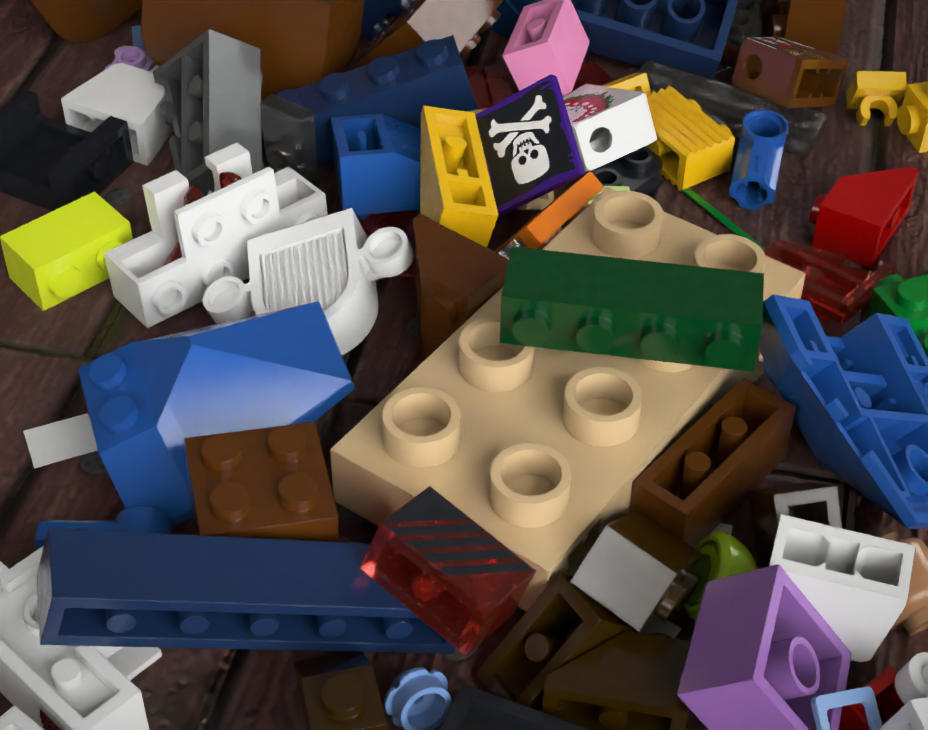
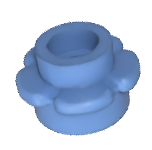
M417 667L402 672L394 679L385 695V712L388 715H392L391 720L396 726L403 727L405 730L436 729L444 722L452 706V699L447 691V678L437 669L428 672L424 667Z

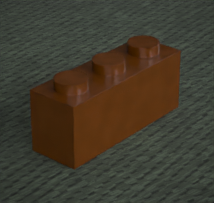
M742 378L633 481L629 513L636 510L641 511L695 548L703 538L708 536L749 495V490L755 489L785 458L796 406L748 379Z

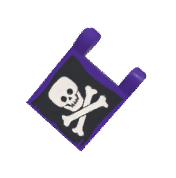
M550 74L475 115L498 210V218L585 175L557 76Z

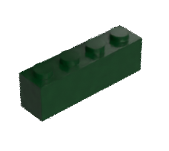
M511 246L501 295L500 343L754 372L763 322L764 273Z

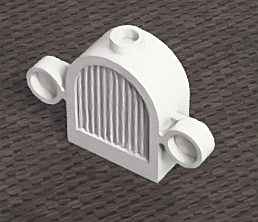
M349 208L247 240L250 281L244 284L242 280L233 276L223 277L214 281L203 295V305L214 322L219 324L319 301L341 354L344 355L364 340L376 321L379 308L376 280L394 277L406 271L413 262L414 250L404 231L397 227L381 228L367 237L353 209Z

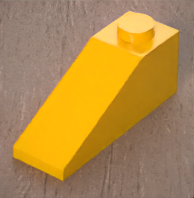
M423 105L421 111L420 214L487 248L499 215L475 113Z

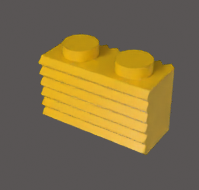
M670 85L666 90L661 88L658 93L653 91L650 96L646 94L657 140L645 147L662 159L661 175L664 174L666 181L670 180L672 186L676 185L678 191H681L730 171L735 137L726 125L716 123L701 110V107L694 99L685 98Z

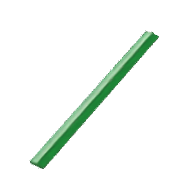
M692 189L683 190L686 195L733 233L752 240L761 247L765 256L783 263Z

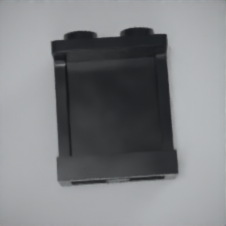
M25 90L0 111V192L54 211L94 191L99 195L134 163L128 124L125 120L109 116L95 130L89 132L43 116L37 93Z

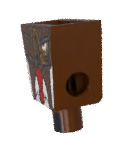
M746 37L743 41L734 38L727 44L723 54L724 64L735 69L732 77L734 86L786 108L835 106L850 60L778 37Z

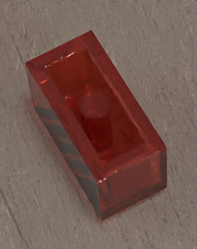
M431 486L380 522L360 568L465 656L470 654L513 615L536 572L535 569Z

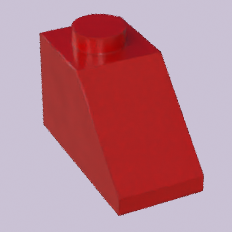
M903 167L840 177L827 195L823 193L818 195L812 207L809 222L816 226L811 246L871 268L909 212L919 170L912 167Z

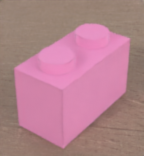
M542 0L523 7L502 56L519 91L552 74L557 76L562 96L565 97L573 90L590 41L571 0Z

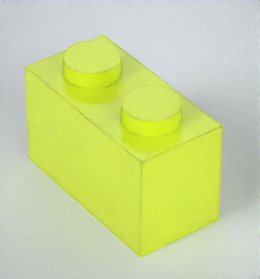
M95 191L0 236L9 278L43 311L109 279L104 253L133 240L130 222Z

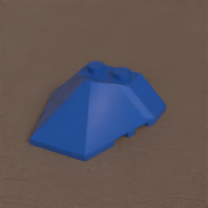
M771 295L763 301V322L758 346L764 359L763 369L769 381L777 387L782 399L796 406L794 420L816 459L905 528L928 529V357L908 319L875 313L841 338L826 336L809 301Z
M319 301L148 340L131 342L78 368L98 453L125 508L134 506L153 507L169 516L174 525L173 527L193 518L188 492L184 438L314 422L355 389L353 380Z

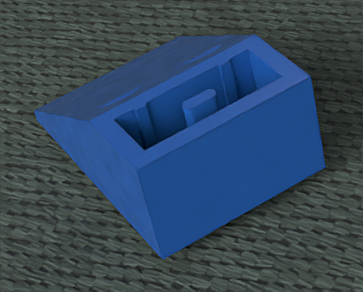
M382 113L330 117L334 175L342 211L352 208L357 218L363 220L376 219L384 213L406 211L413 215L420 214L421 129Z

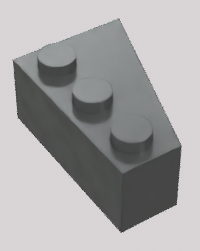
M208 29L153 71L155 83L164 86L167 101L164 100L160 105L164 118L172 120L175 136L172 135L169 139L175 170L188 179L190 192L207 196L209 190L214 192L213 173L206 166L205 157L236 142L249 151L253 174L264 169L262 162L264 120L261 116L263 74L260 66V48Z

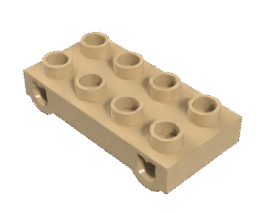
M609 187L542 249L764 273L763 301L773 294L801 299L806 273L765 256L761 247L748 238L733 234L717 235L664 212L660 204L646 194L635 191H616ZM502 287L330 449L334 501L403 541L481 536L493 537L501 545L447 548H456L457 552L508 549L517 558L460 561L461 565L524 562L534 571L469 574L464 576L527 611L559 572L574 576L607 524L629 514L633 481L742 378L754 382L765 373L763 369L764 359L759 349L757 351L754 372L503 344L500 343ZM429 488L433 489L469 518L383 523ZM475 523L485 532L398 536L388 527Z

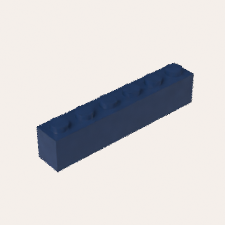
M48 528L37 572L40 645L453 654L474 613V608L464 575L447 576L437 568L460 566V561L430 562L421 555V553L457 552L456 548L447 547L414 549L406 545L364 544L359 542L343 543L295 539L281 540L161 534L157 532L135 533Z

